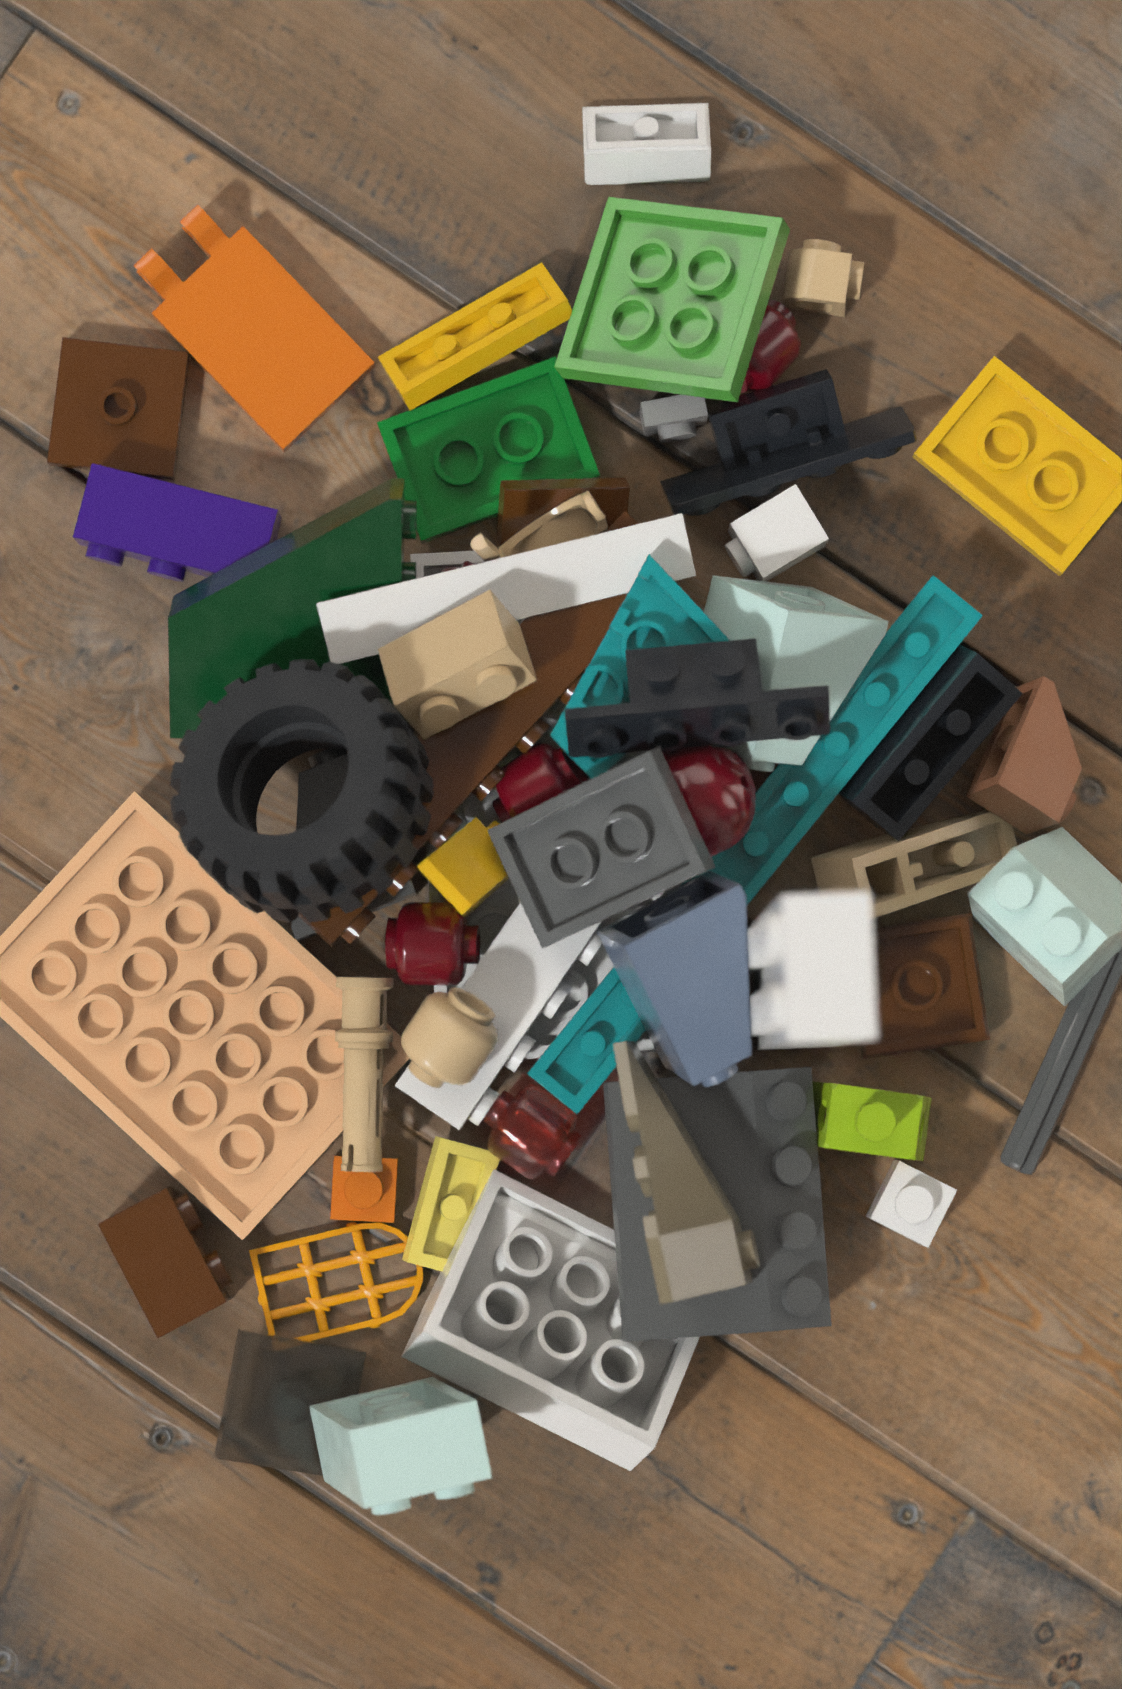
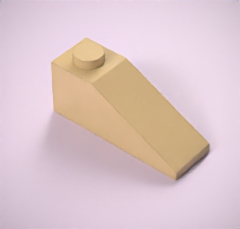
M986 809L910 828L899 841L886 834L811 857L819 893L870 891L872 919L978 883L1013 847L1017 846L1013 826Z

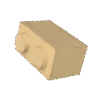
M491 590L482 593L378 649L393 705L423 739L450 728L466 717L509 697L512 693L537 681L520 624Z

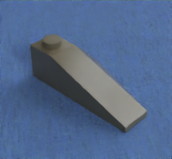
M635 1041L613 1043L625 1118L631 1133L639 1132L642 1145L634 1147L635 1158L632 1160L635 1177L641 1186L644 1196L646 1198L652 1197L654 1210L649 1211L648 1216L642 1218L660 1304L752 1283L751 1270L760 1268L758 1248L752 1229L742 1231L738 1215Z

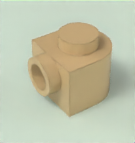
M819 239L805 240L803 248L789 251L782 303L800 311L844 317L847 299H860L865 262L852 261V254L841 252V246L837 243Z

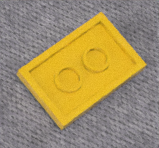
M993 356L912 456L1059 577L1122 502V459L996 356Z

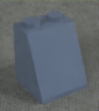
M708 871L597 931L664 1067L691 1085L695 1086L702 1083L703 1087L713 1086L730 1078L738 1071L736 1063L752 1055L746 895L739 883Z

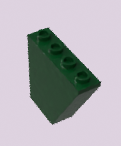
M389 479L173 596L168 615L170 738L183 739L188 729L195 732L202 721L197 714L208 701L211 700L214 704H217L228 694L224 687L239 677L245 682L256 678L255 670L257 668L277 663L282 670H288L289 662L294 659H313L320 668H322L323 664L331 662L316 603L417 578L416 562H404V539L416 540L417 501L405 500V479ZM379 654L339 664L347 667L354 676L363 675L378 687L393 705Z

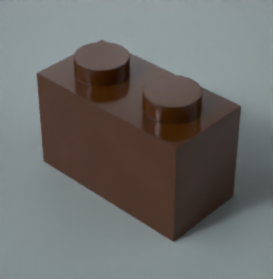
M172 1186L167 1187L98 1224L157 1338L231 1300L225 1288L234 1284L232 1275L217 1249L208 1254L196 1233L198 1229L204 1227V1223L187 1192L177 1197Z

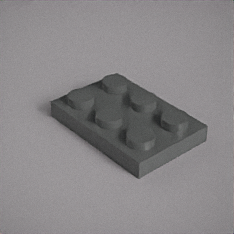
M660 747L650 750L487 830L542 949L715 868Z

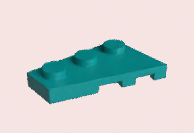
M649 554L565 709L630 703L625 650L730 640ZM563 711L550 736L569 756L565 711ZM617 753L605 758L589 756L569 757L590 779H593L612 769L628 753Z

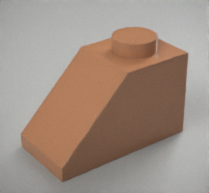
M1045 676L1016 687L1023 694L996 725L966 797L1026 835L1052 825H1057L1068 816L1076 801V793L1073 789L1082 770L1055 684Z

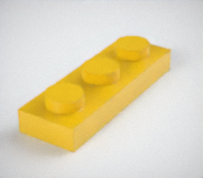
M541 262L378 356V359L390 381L411 411L569 320L572 308L566 296Z

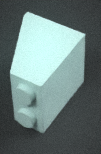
M714 575L712 576L704 613L730 641L756 638L762 691L828 685L830 720L885 636L889 622L810 586ZM821 735L811 736L803 740H788L784 738L750 741L737 746H723L720 744L711 746L727 748L737 753L750 769L771 772L774 770L775 763L802 765Z
M1063 827L1013 847L968 892L973 919L1064 1006L1122 949V883Z

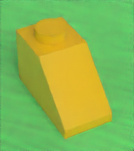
M475 817L418 866L422 875L463 917L471 915L509 879L487 831L499 825L496 820L485 827Z

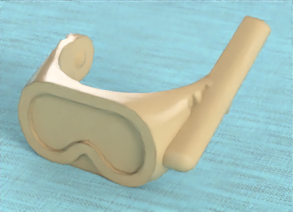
M586 491L562 502L519 530L499 548L482 533L472 539L471 548L486 562L604 533L607 531L608 525L605 519L606 516L591 493Z

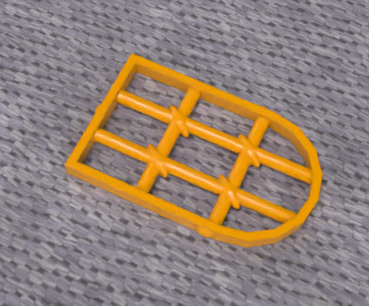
M350 1222L346 1227L249 1250L259 1291L258 1302L263 1308L272 1350L366 1327L378 1328L383 1323L403 1315L417 1300L424 1281L423 1266L416 1265L417 1275L374 1285L370 1264H375V1259L404 1253L408 1236L399 1228L382 1222L359 1224L357 1222ZM382 1229L397 1235L403 1242L366 1251L361 1230ZM352 1233L355 1250L350 1251L351 1255L313 1263L309 1242ZM299 1245L303 1263L297 1264L299 1268L262 1276L258 1259L259 1254ZM359 1264L364 1285L359 1284V1289L324 1298L321 1297L317 1277H322V1272ZM306 1276L311 1297L305 1298L306 1302L270 1310L265 1286ZM415 1286L411 1297L400 1309L385 1316L381 1315L378 1299L384 1298L382 1294ZM367 1298L372 1319L329 1329L325 1311H331V1306ZM310 1311L315 1312L319 1332L278 1342L273 1320Z

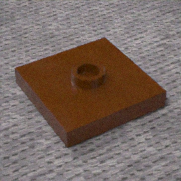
M62 337L47 463L50 466L90 470L91 464L94 463L146 477L175 480L190 360L189 352Z
M970 913L872 928L877 1039L860 1042L862 1059L990 1040Z

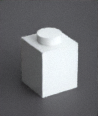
M795 484L730 523L728 533L732 541L725 544V548L743 577L753 573L757 581L767 582L824 548L829 538Z
M893 1160L865 1217L928 1248L957 1190L899 1160Z

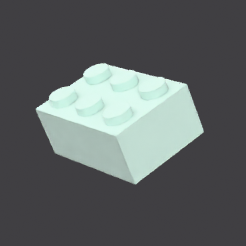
M434 1377L309 1406L324 1481L363 1509L371 1507L372 1514L374 1515L390 1514L411 1507V1497L435 1492L436 1499L461 1497L475 1491L473 1482L492 1478L477 1400Z

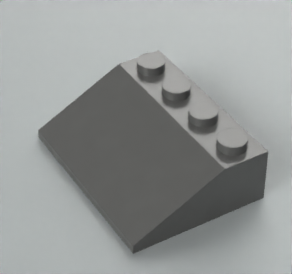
M811 1067L736 1072L725 1081L709 1087H703L702 1083L693 1086L680 1077L657 1078L738 1215L742 1231L752 1229L760 1260V1268L751 1270L752 1283L665 1304H660L642 1218L648 1216L649 1211L654 1210L652 1197L646 1198L644 1196L641 1186L636 1180L632 1160L635 1158L634 1147L642 1145L640 1133H631L628 1127L619 1081L604 1082L622 1340L628 1342L832 1326Z

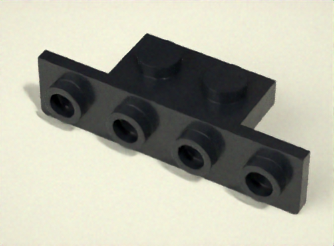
M824 369L766 389L741 395L738 402L722 401L706 406L720 463L660 482L673 515L682 513L683 515L699 516L714 511L722 502L745 495L750 497L765 496L779 489L781 484L805 476L811 478L829 476L837 472L842 465L866 457L882 459L899 452L902 446L916 442L917 437L914 426L902 406L844 424L832 377L828 370Z
M756 638L625 650L630 703L564 709L568 752L571 757L589 756L605 758L617 753L650 751L659 747L662 752H671L684 747L717 744L737 746L750 741L784 738L788 740H803L811 736L826 735L830 732L828 685L762 691Z

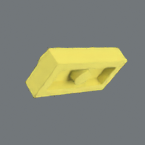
M435 1136L404 1250L403 1261L439 1271L443 1270L494 1169L497 1170L501 1153Z

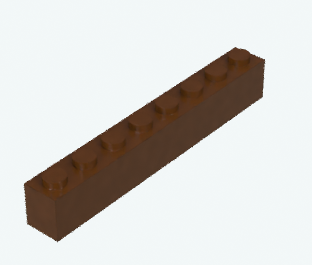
M624 511L606 532L639 523ZM628 593L525 618L520 627L537 681L426 739H423L420 734L417 735V739L424 746L430 761L426 771L433 778L434 797L431 802L422 803L431 814L426 834L424 836L415 835L412 844L418 850L416 855L428 842L437 849L442 846L463 823V820L456 814V811L472 794L482 802L505 776L504 770L499 765L513 749L517 747L522 753H526L548 731L551 726L542 718L559 700L567 705ZM412 861L408 867L399 864L389 875L395 882L386 890L395 897L419 871L418 866ZM373 889L362 896L365 903L364 906L347 914L340 907L332 908L331 917L328 920L308 922L300 912H298V917L331 947L341 937L349 944H352L375 919L376 915L368 907L380 894Z

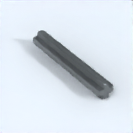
M1122 949L1068 1003L1000 1155V1161L1004 1165L1023 1174L1032 1175L1036 1171L1122 978Z

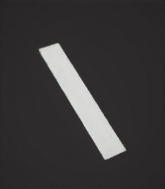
M681 513L316 604L330 661L341 664L379 654V648L488 590H491L512 616L519 620L628 593L649 554L674 581L696 576L683 514Z

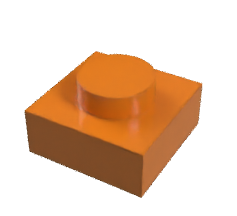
M334 1155L330 1220L395 1223L399 1158H382L383 1171L352 1172L341 1171L342 1155Z

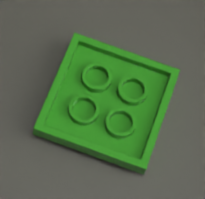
M608 197L554 366L555 369L565 379L738 402L790 232L787 223L782 217Z

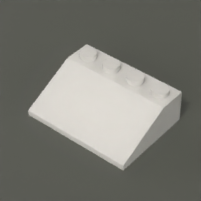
M494 1169L424 1304L402 1357L631 1471L655 1449L699 1337L623 1341L614 1230Z

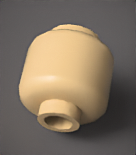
M451 988L448 993L439 991L429 994L416 1011L401 1037L402 1048L412 1060L408 1066L409 1071L420 1081L434 1088H441L444 1082L461 1086L473 1081L498 1042V1031L492 1023L495 1018L493 1010L478 997L460 988Z

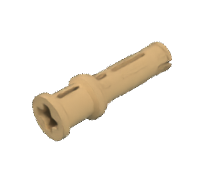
M336 977V987L342 989V1029L335 1032V1041L338 1042V1048H344L341 1171H383L381 1148L383 1123L382 1075L384 1049H389V1042H393V1032L386 1029L387 990L394 986L393 977Z

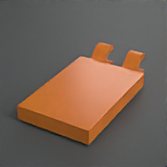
M197 205L180 221V224L183 226V231L210 257L184 282L152 248L133 266L138 275L164 300L152 312L153 317L285 453L375 367V362L244 226L229 239L213 219Z

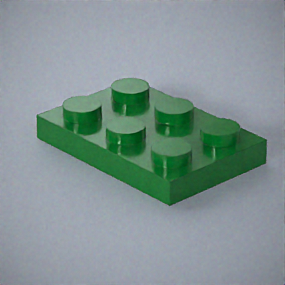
M556 356L377 422L397 478L405 479V500L417 501V533L421 544L498 516L500 480L600 478V473L566 382L554 367L557 360Z

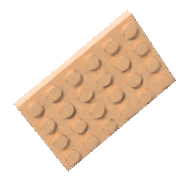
M134 791L0 936V1017L241 1240H244L343 1133L344 1048H338V1042L335 1041V1032L342 1029V989L336 987V976L266 911L255 913L242 906L231 894H228L186 850L179 838L180 832ZM388 1023L386 1029L393 1032V1042H389V1049H384L383 1088L410 1060L402 1048V1036Z

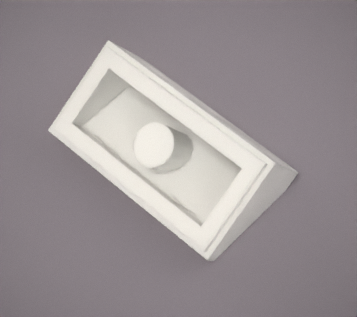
M708 103L582 107L584 175L586 184L703 182L710 179L711 140Z

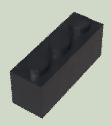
M959 644L838 795L876 828L899 841L1023 693L978 653Z

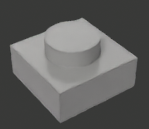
M676 395L640 402L639 413L644 436L658 434L660 443L676 442L695 437L697 435L696 427L706 425L708 412L705 398Z

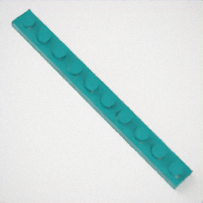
M933 575L887 630L885 636L830 720V732L819 737L802 765L782 763L777 765L756 791L755 813L748 832L734 846L712 856L715 868L708 871L739 883L746 895L747 906L983 615ZM696 876V877H694V878H692V879H689V880H687V881L681 883L680 886H682V885H684L685 883H687V882H689V881H691V880L697 878L698 876ZM615 967L610 970L527 1072L531 1078L575 1114L580 1112L617 1066L613 1043L622 1041H635L636 1043L646 1030Z

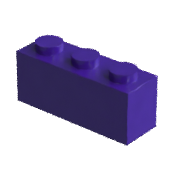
M92 463L73 538L79 545L87 547L85 557L92 560L122 566L126 556L149 562L147 572L150 574L184 582L186 572L209 577L276 541L282 517L277 509Z

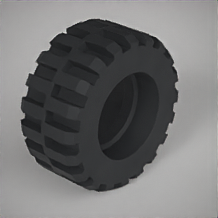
M294 659L289 662L288 670H282L277 663L257 668L255 670L256 678L245 682L239 677L224 687L228 694L217 704L209 700L197 714L202 720L195 732L189 729L185 732L178 747L185 757L183 762H175L172 766L170 785L179 794L172 797L170 806L173 820L181 827L179 838L186 850L199 862L198 864L228 894H231L242 906L255 913L266 911L273 919L287 922L296 920L298 912L308 922L328 920L331 917V909L340 907L347 914L364 906L365 903L362 896L373 889L382 894L395 882L389 875L399 864L408 867L418 852L412 841L415 835L424 836L426 834L431 814L422 803L431 802L434 797L433 778L426 771L430 761L424 746L414 735L412 727L378 687L363 675L354 676L347 667L333 662L325 663L320 668L313 659ZM338 748L348 751L349 767L344 787L335 803L322 817L303 829L287 834L267 835L257 832L256 814L262 792L272 776L285 763L300 754L315 749Z

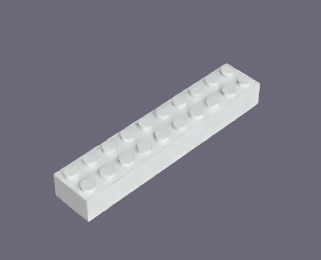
M871 892L781 895L752 922L751 928L747 930L749 973H754L755 991L754 995L749 996L751 1037H757V1050L836 1047L877 1039Z

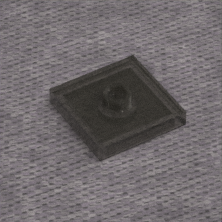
M238 1329L214 1456L221 1460L323 1476L309 1406L359 1394L367 1352L355 1348Z

